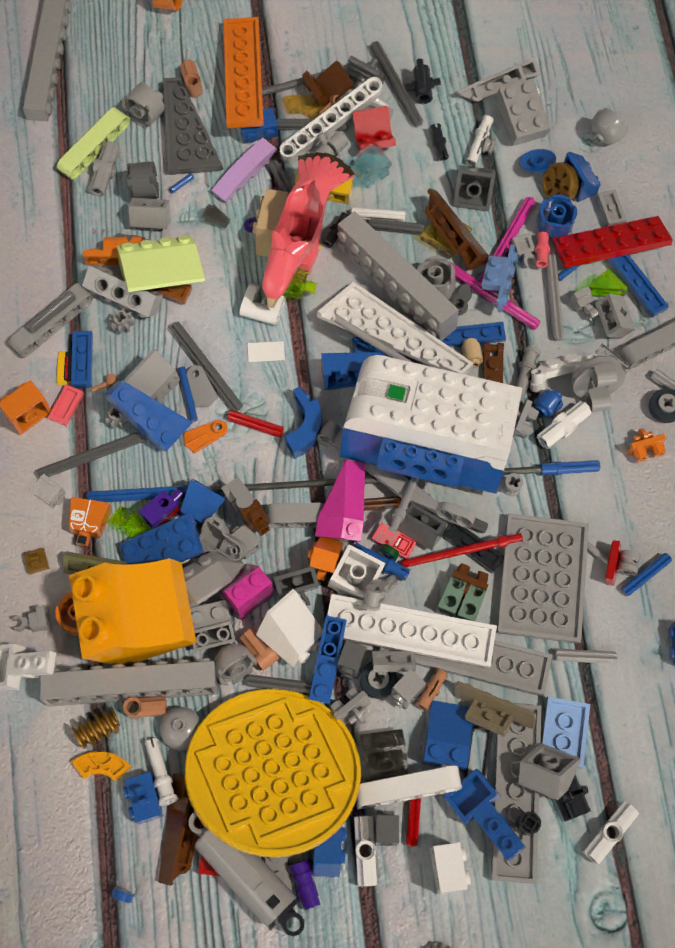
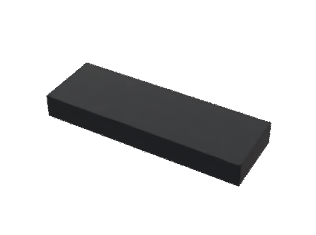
M453 524L444 536L447 541L457 548L484 542V540L467 528ZM495 548L466 554L492 574L504 559V555Z

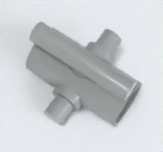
M340 131L335 132L330 138L321 132L317 135L321 146L313 153H329L340 159L339 153L349 144L348 139Z

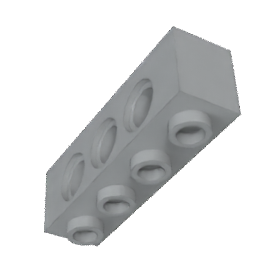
M98 264L88 266L82 287L88 289L89 293L102 295L104 300L111 303L117 302L121 304V308L129 311L134 310L138 312V316L143 318L156 315L163 294L153 289L128 292L122 275ZM104 280L107 282V289L103 285ZM120 288L124 290V296L120 294ZM137 295H138V296L140 297V299H141V303H140V304L137 303V300H136Z

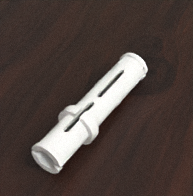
M483 116L479 128L476 129L474 142L465 161L471 167L477 165L486 138L490 135L489 130L494 121L491 116Z

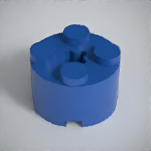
M556 194L541 203L536 220L538 232H547L549 238L565 236L571 232L577 216V207L573 205L570 198Z

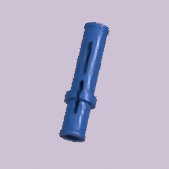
M357 542L354 544L353 547L386 563L383 568L384 573H391L406 581L411 569Z

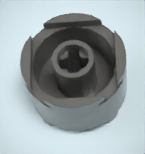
M154 161L127 164L128 175H130V177H127V185L129 189L132 188L131 198H159V183L156 179L157 171Z

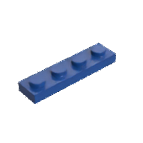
M629 254L608 259V262L652 318L668 309L669 305Z

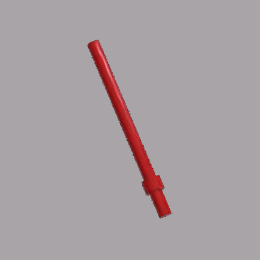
M522 533L510 536L500 535L497 536V539L402 560V565L407 568L498 546L503 548L507 547V544L523 541Z

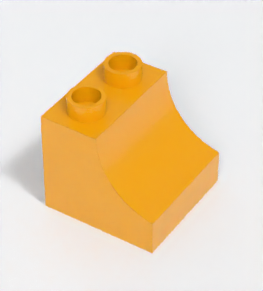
M170 558L133 565H118L105 562L69 575L82 659L127 666L197 643L181 562Z

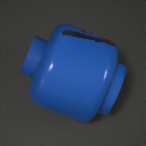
M550 389L543 390L534 400V408L539 411L538 415L542 418L553 417L563 407L562 395L555 389L553 391Z

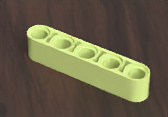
M111 108L59 160L57 169L69 178L76 179L100 155L103 144L107 141L113 142L128 127L130 118L117 108Z

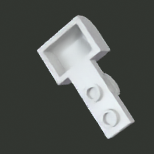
M17 644L0 645V690H19L22 676L40 678L41 675H52L56 653L51 651L25 653L26 647Z

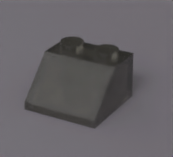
M402 729L360 734L365 783L408 774L406 743Z

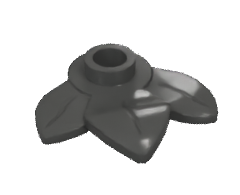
M466 283L459 290L455 288L452 296L448 299L455 307L458 305L462 307L459 309L458 316L465 314L468 310V302L472 298L470 286Z

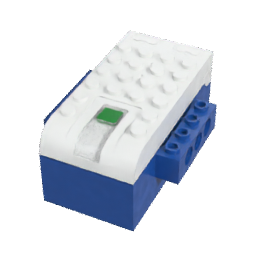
M370 356L363 361L343 427L339 457L377 465L378 469L453 487L461 485L497 494L511 449L522 388L387 356Z

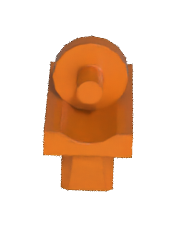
M644 428L638 429V435L633 436L634 443H631L630 448L627 449L628 455H633L637 463L648 459L649 456L646 450L651 449L654 457L664 455L666 452L664 445L666 440L665 434L653 437L652 431L646 432Z

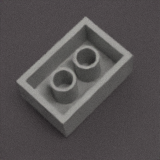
M534 79L500 87L495 99L512 146L546 137L551 127Z

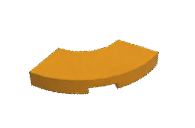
M89 752L71 761L84 779L92 775L102 774L117 781L132 768L123 758L108 752Z

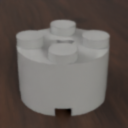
M140 82L122 101L125 112L129 111L132 115L130 119L142 127L150 126L165 109L162 101L163 95L158 90L154 91L144 82Z
M432 256L425 259L424 263H420L417 271L449 299L456 287L454 265L442 256Z

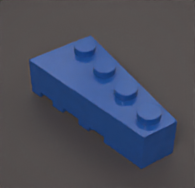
M383 352L321 353L324 391L355 387L362 363L366 358L374 355L389 356Z
M116 381L103 395L159 451H168L193 423L125 381Z
M341 826L328 840L314 847L313 876L340 878L341 863L345 864L346 850L341 848L342 841H346L347 828Z

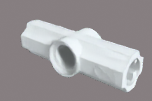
M580 401L566 413L562 412L551 422V425L537 435L540 445L543 448L549 449L561 438H566L574 432L578 425L592 414L587 403Z
M623 801L609 820L601 826L597 835L583 851L586 857L599 865L613 846L622 839L624 832L639 815L637 810L631 804ZM608 827H612L615 830L616 836L614 839L608 837L606 833Z
M373 816L354 817L358 887L377 886ZM368 845L372 850L371 856L367 858L362 857L359 853L360 847Z

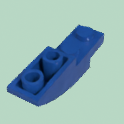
M326 615L309 700L330 704L347 623L346 619Z

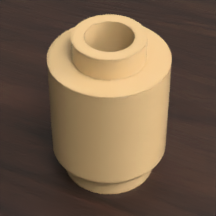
M475 338L464 340L461 346L462 355L474 363L473 368L479 367L483 362L480 343Z

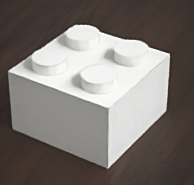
M348 545L329 581L328 587L347 597L364 600L367 593L366 585L374 583L378 579L386 563Z
M459 842L430 848L437 895L467 890V885L470 884L469 871L464 869L463 862L467 861L465 847H461Z

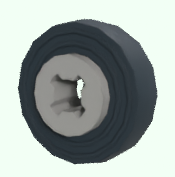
M669 388L660 389L650 398L648 408L650 414L657 421L662 423H672L675 421V390Z
M372 662L364 666L360 673L361 689L371 698H386L391 694L393 686L397 683L396 672H373Z

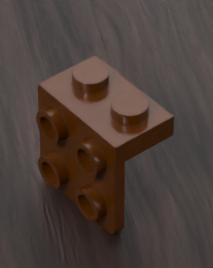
M335 61L317 78L308 71L302 74L305 80V87L313 93L311 95L313 100L317 104L321 103L324 106L329 103L332 95H338L335 98L336 102L354 85L339 61Z

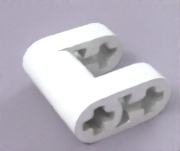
M249 283L240 307V316L277 325L286 302L287 293H284L279 298L274 308H269L268 305L256 302L260 285Z

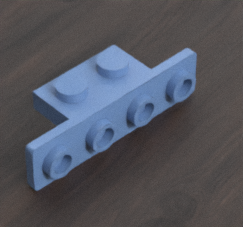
M514 244L510 246L508 257L489 256L482 281V289L499 291L497 298L498 312H502L503 306H507V291L511 290L510 277H514L515 266L513 265L518 261V252H515Z

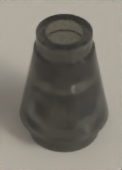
M208 204L202 214L205 221L226 228L231 220L215 205Z

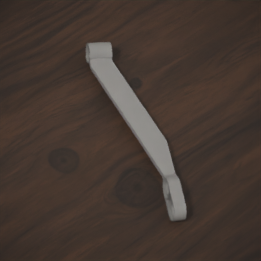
M327 420L324 422L317 440L324 446L331 447L334 445L341 449L343 429L336 422ZM365 463L366 471L400 498L403 497L410 481L403 474L378 469L377 465ZM417 485L409 502L434 512L443 520L461 527L471 528L476 519V515L472 511L450 502H437Z

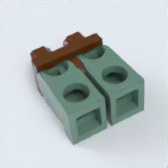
M461 563L457 570L453 571L436 612L444 616L454 617L461 599H463L456 618L476 621L489 585L487 584L489 574L478 571L476 578L468 576L471 567Z

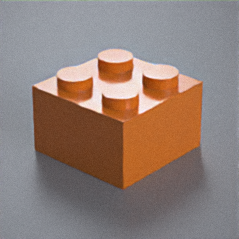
M31 380L27 383H22L17 390L5 395L0 401L2 412L19 435H22L51 412L45 397Z

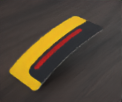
M72 351L59 352L57 385H71Z

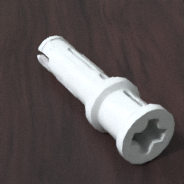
M153 738L152 744L151 740H147L144 744L155 776L154 787L159 794V805L166 806L176 802L178 796L174 794L172 787L173 779L167 774L158 739Z

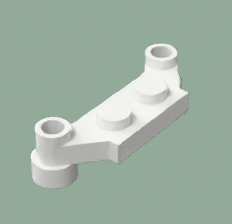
M568 354L564 357L541 362L538 368L531 371V391L542 392L546 389V379L572 373L579 364L590 358L597 357V355L590 354L586 357Z

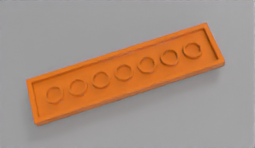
M259 18L224 19L227 128L264 126Z

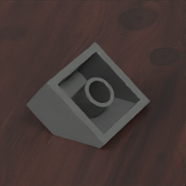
M459 165L453 206L489 211L495 170Z

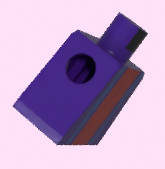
M176 489L170 495L162 491L139 510L143 521L151 529H154L174 520L181 511L178 504L185 498V495L179 489Z

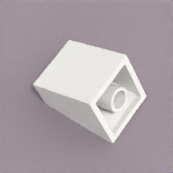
M292 589L266 613L256 636L294 668L299 662L303 664L310 656L312 650L315 652L320 647L323 629L298 593Z

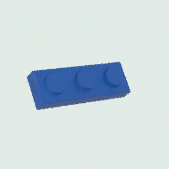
M73 332L71 385L74 388L92 387L93 332Z

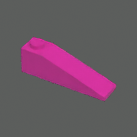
M351 460L344 461L335 484L328 494L322 510L318 514L315 531L316 537L351 543L361 541L364 522L365 463Z

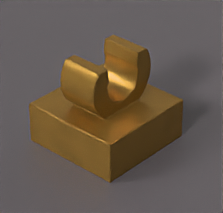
M44 548L24 553L27 570L30 575L50 569Z

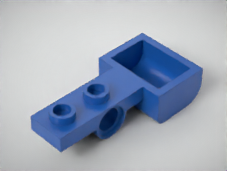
M476 768L461 781V790L449 792L444 798L465 824H469L475 819L507 861H510L526 846L512 830L506 819L493 806L492 803L500 797V794L483 773Z

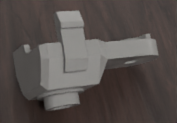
M217 515L206 518L199 536L204 553L208 551L220 552L232 561L242 560L247 552L245 544L230 534V530L225 525L223 519Z

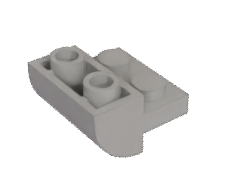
M226 599L190 608L197 643L193 644L195 652L236 641Z

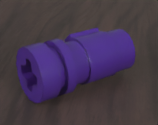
M309 859L288 866L290 874H293V877H291L292 881H295L297 886L295 888L297 897L300 900L299 902H302L304 910L321 905L316 884L312 878L314 873L313 870L310 871L311 864Z

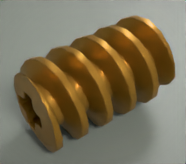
M111 706L110 714L102 710V718L94 714L93 722L87 717L86 725L78 721V729H75L73 725L72 729L77 742L85 749L87 748V741L91 745L95 744V737L99 741H103V733L108 738L111 737V730L118 734L120 723Z

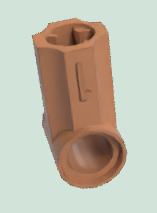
M190 59L184 60L180 64V69L186 89L190 97L197 98L203 92L201 78L198 75L195 62Z
M253 627L247 630L240 637V640L256 658L257 665L264 671L279 660L280 657L256 636L257 630Z
M166 696L130 697L125 700L123 710L129 718L134 720L141 717L164 716L167 713ZM132 704H139V710L136 713L129 712V707Z

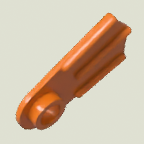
M215 420L184 432L185 447L196 454L224 436L228 430L227 424L222 420ZM217 425L222 426V429L216 430L215 427Z

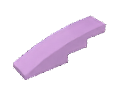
M261 138L235 162L214 186L212 191L225 202H228L238 189L241 190L251 177H256L277 148L264 138Z

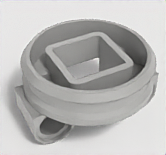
M597 356L579 364L573 371L570 382L574 393L580 398L587 399L586 403L590 407L591 412L609 410L612 407L610 394L623 384L625 372L621 362L616 358Z

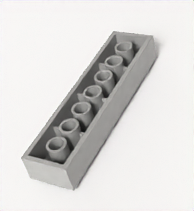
M354 211L338 223V246L341 251L348 253L351 260L355 264H359L365 274L371 276L381 289L384 288L390 298L401 305L404 312L410 313L419 326L422 325L427 332L440 341L456 330L459 309Z
M209 658L198 659V662L189 663V660H178L176 664L160 661L155 662V665L146 666V663H135L133 667L117 664L112 665V668L103 669V666H92L90 670L69 668L67 672H60L59 669H54L52 675H41L40 699L49 707L121 702L130 697L166 696V698L219 694L215 662Z

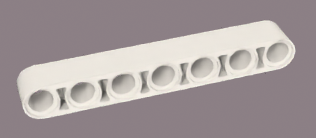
M376 77L369 78L283 142L280 146L281 160L287 164L292 163L298 159V156L303 155L320 142L317 138L318 134L312 132V130L320 129L327 137L353 117L352 112L363 110L377 100L382 91L381 80ZM374 86L378 88V90L373 91L370 89V87ZM362 97L364 100L357 101L355 98ZM346 107L349 111L343 112L341 109ZM333 118L335 122L329 123L327 119ZM304 139L307 143L299 144L298 141ZM286 150H291L293 153L291 155H285L283 152Z

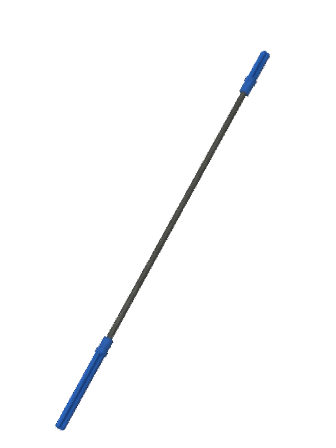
M599 460L556 461L555 463H541L540 466L505 468L503 475L512 473L562 475L599 472L601 466ZM404 475L409 480L411 479V476ZM374 476L365 477V484L381 483ZM336 479L244 485L249 491L334 486ZM188 484L169 487L87 492V499L101 502L151 500L162 491L170 495L176 489H179L186 495ZM208 486L219 493H223L221 489L223 486Z

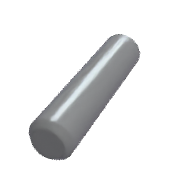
M588 542L587 550L607 565L609 558Z

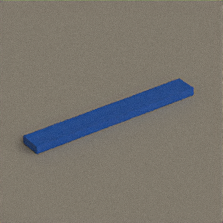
M503 322L457 326L456 330L444 338L442 342L449 347L462 346V342L469 338L477 339L480 344H484V342H505ZM352 337L354 353L381 352L361 338Z

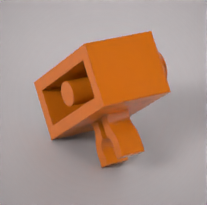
M322 537L317 542L314 541L313 546L309 550L308 559L311 560L310 567L318 569L317 579L324 581L327 571L334 573L340 560L343 542Z

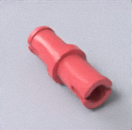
M539 232L537 234L535 253L537 254L536 266L539 268L548 266L550 247L548 245L549 234L547 232Z

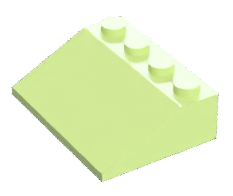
M192 236L164 237L155 241L143 240L141 243H123L117 246L119 267L128 292L205 281L197 247Z

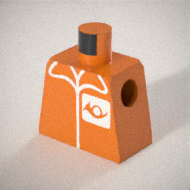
M71 497L69 529L72 534L78 535L76 545L88 547L90 537L101 538L112 513L110 503Z

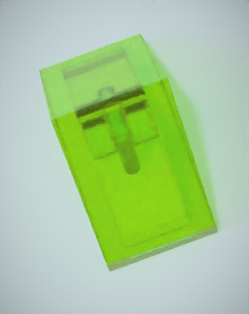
M609 269L589 284L592 297H605L609 293L625 296L627 292V286Z
M120 506L108 521L131 539L152 530L138 514L123 506Z

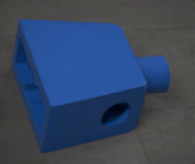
M192 478L180 511L184 514H192L195 526L198 521L204 524L206 518L212 517L226 496Z

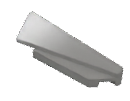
M534 57L459 89L455 94L478 102L497 94L500 87L525 81L527 78L538 76L541 73Z

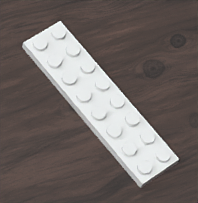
M331 594L327 615L347 620L343 640L398 651L413 652L418 655L490 668L496 625L387 604H381L378 611H369L362 607L363 600Z

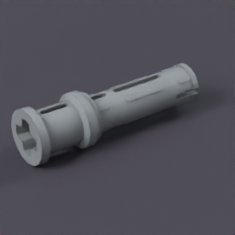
M524 347L523 352L525 354L519 364L521 370L516 386L522 388L520 405L524 402L531 371L536 369V360L541 354L540 350L535 347Z

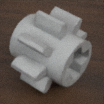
M124 309L114 311L113 317H109L112 323V330L117 329L120 334L126 331L130 332V325H134L131 312L126 313Z
M112 404L109 410H105L108 416L105 418L107 424L111 423L113 429L115 427L123 428L125 422H129Z

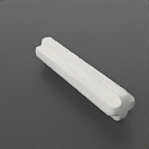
M352 207L351 213L355 211L363 219L370 220V218L405 221V211Z

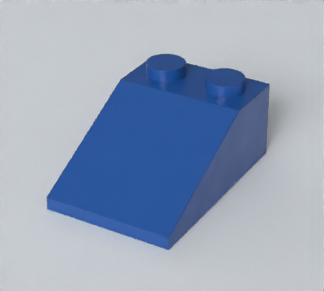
M432 701L422 764L441 768L458 766L459 771L467 769L472 723L465 720V715L470 708L469 706Z

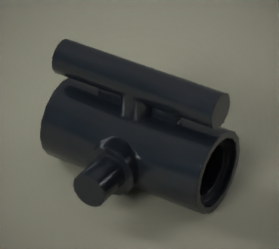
M419 58L416 60L417 66L413 68L414 80L411 83H405V89L407 91H415L417 103L428 104L433 100L432 88L441 85L440 78L433 79L430 76L429 66L425 65L423 59Z
M574 775L568 791L558 800L555 799L564 822L591 812L585 798V794L589 791L588 787L585 785L581 786L576 775Z

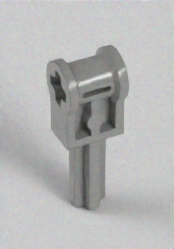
M391 575L383 581L377 579L374 583L367 584L365 588L367 593L362 601V607L369 611H378L381 604L385 602L386 594L398 584L396 576Z

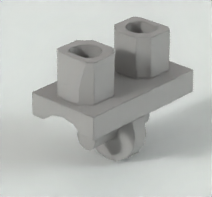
M528 399L525 404H521L519 407L513 437L516 435L528 437L532 431V426L524 422L526 419L533 422L538 416L539 411L531 406L532 401Z
M353 687L346 694L350 700L347 704L343 705L338 700L330 706L336 720L341 719L344 725L348 722L352 725L357 720L361 724L366 722L363 715L368 712L366 707L371 703L364 691L360 692Z

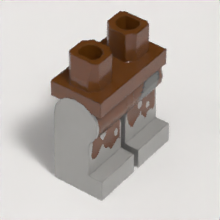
M236 477L221 488L236 514L239 511L241 512L253 533L257 531L260 536H263L270 531V527L267 524L269 520L260 502L257 499L254 500L252 494L239 477Z

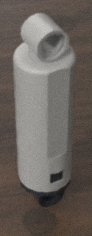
M194 812L189 818V827L193 833L199 836L195 843V849L270 931L279 924L288 936L294 937L302 933L305 922L303 917L293 909L300 901L259 856L239 851L225 844L206 827L203 829L195 828L194 823L198 816ZM294 917L299 920L300 927L297 931H290L287 928L288 919Z

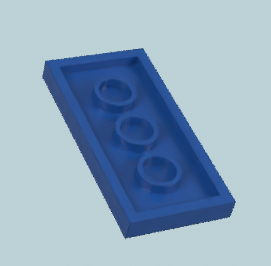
M189 513L120 544L127 565L156 562L168 558L184 562L204 553L192 514Z

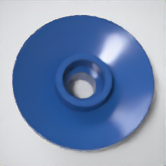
M546 149L531 150L520 158V167L532 173L544 172L549 166L556 163V155Z

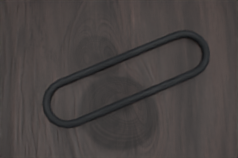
M478 725L474 726V727L472 728V731H471V742H470V751H469L468 765H467V769H466L465 772H464V779L467 777V774H468V767H469V760H470V753H471L473 733H474V731H475L477 728H483V727H480V726H478ZM485 729L488 733V739L483 769V775L485 777L491 741V732L487 729Z

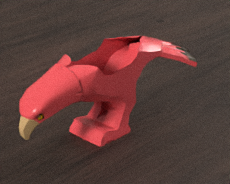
M315 152L298 156L299 179L288 194L279 223L272 232L271 249L263 276L262 288L267 296L269 308L275 307L279 298L291 284L296 271L310 274L319 253V238L329 194L333 189L355 176L351 167L335 155Z

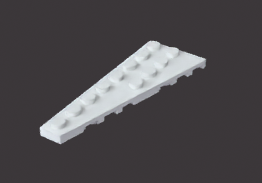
M352 282L317 311L318 318L343 328L334 322L337 315H339L394 351L429 366L465 375L473 368V362L355 282Z

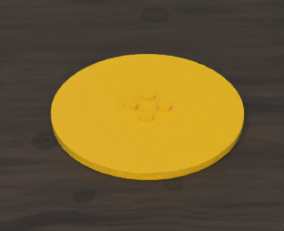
M261 689L230 698L205 717L195 731L188 747L185 761V783L190 803L203 825L219 840L248 854L263 857H285L319 846L334 835L345 823L355 805L360 788V757L348 728L341 719L336 720L333 715L334 712L318 701L309 700V696L294 691Z

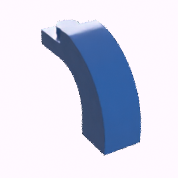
M300 386L293 389V398L303 412L305 419L297 430L285 435V444L294 459L302 456L314 446L322 424L321 408L318 400L314 399L311 401L309 394L306 391L303 392Z

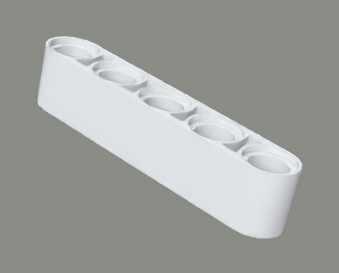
M447 766L360 784L356 799L357 809H367L461 790L462 785L458 766Z

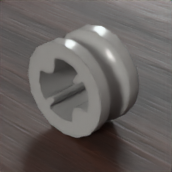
M487 137L482 153L488 152L491 155L496 139L490 140V137Z

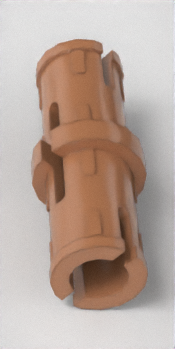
M438 668L435 670L429 683H426L425 690L416 702L417 707L424 711L429 709L435 696L439 695V689L448 676L445 671Z

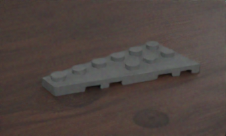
M181 77L163 78L169 174L223 170V165L217 156V152L196 112V108L189 97Z

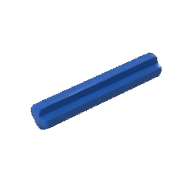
M667 553L662 554L621 588L622 592L626 596H630L672 561V558Z

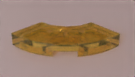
M288 95L283 97V102L289 114H303L310 119H316L320 116L319 111L325 107L321 103L317 104L312 97L305 95Z

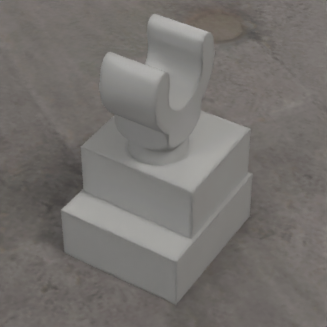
M586 286L575 292L569 301L577 312L584 309L587 319L592 321L596 319L599 313L592 306L594 298L591 295L592 291L589 286Z
M44 605L35 607L36 612L28 613V617H13L15 621H22V624L14 629L19 632L30 626V629L34 632L50 630L49 609Z

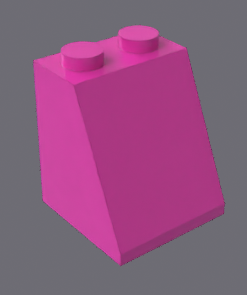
M250 563L241 570L238 577L232 583L219 591L240 620L274 596L272 582L259 566Z

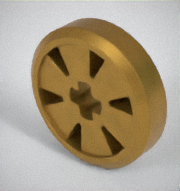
M554 163L548 167L542 182L546 198L548 199L556 194L567 196L571 200L575 197L578 190V176L570 164Z

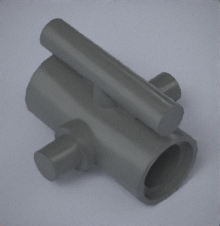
M352 55L349 57L347 74L356 78L355 89L371 77L379 78L383 85L386 75L376 69V65L379 62L376 58L373 57L366 64Z

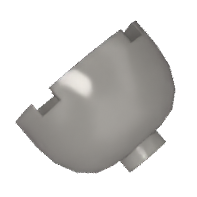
M603 108L601 111L599 109L591 122L593 138L598 143L614 144L620 141L627 133V124L625 121L622 124L619 120L621 117L613 110Z
M241 644L223 646L214 658L216 676L223 685H228L227 682L231 681L236 684L246 679L254 671L252 666L257 664L252 652Z
M173 708L162 718L160 735L164 743L170 748L178 751L188 750L191 739L202 721L198 714L190 708Z

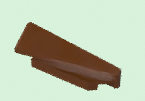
M429 188L427 190L429 202L425 208V214L454 254L458 256L461 254L469 270L486 263L489 258L487 252L438 191Z
M174 773L172 776V787L174 794L178 796V800L168 806L158 880L159 883L170 886L174 884V879L180 874H185L191 869L195 843L198 837L189 827V818L195 811L187 794L185 774ZM197 818L194 825L195 828L199 829L201 821Z

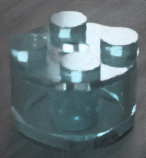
M373 144L361 150L357 154L358 159L356 161L352 159L349 164L360 183L366 188H370L375 183V180L378 178L384 179L390 174L389 168L392 162L378 144L376 147Z

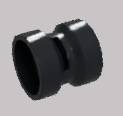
M529 811L521 814L516 821L517 830L524 836L537 833L541 827L540 817L536 813Z

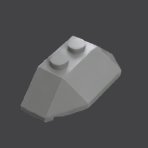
M209 552L191 565L184 567L183 572L190 608L199 605L232 583L238 577L241 570L245 568L244 563L241 560L232 561L218 552Z

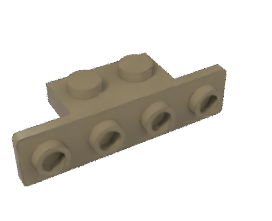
M460 681L456 683L455 696L472 703L465 715V720L505 737L513 721L528 728H534L536 713L512 704L510 701L498 698L489 692L479 690L468 683Z

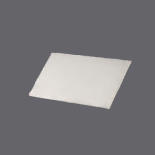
M284 341L248 343V362L285 360Z

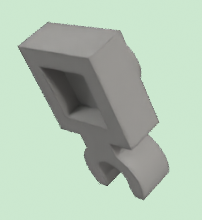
M530 234L512 238L510 241L511 244L515 245V252H518V257L522 256L523 258L521 262L523 268L525 269L529 266L527 260H530L532 265L535 266L537 258L532 255L535 252V247Z

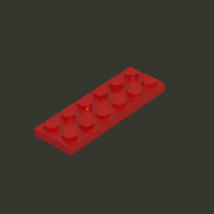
M654 216L553 238L552 244L563 266L569 268L670 246L673 239L660 217Z

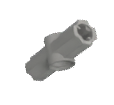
M107 141L103 144L99 159H96L94 162L93 177L89 191L96 196L105 195L110 178H113L115 175L116 160L120 147L112 141Z

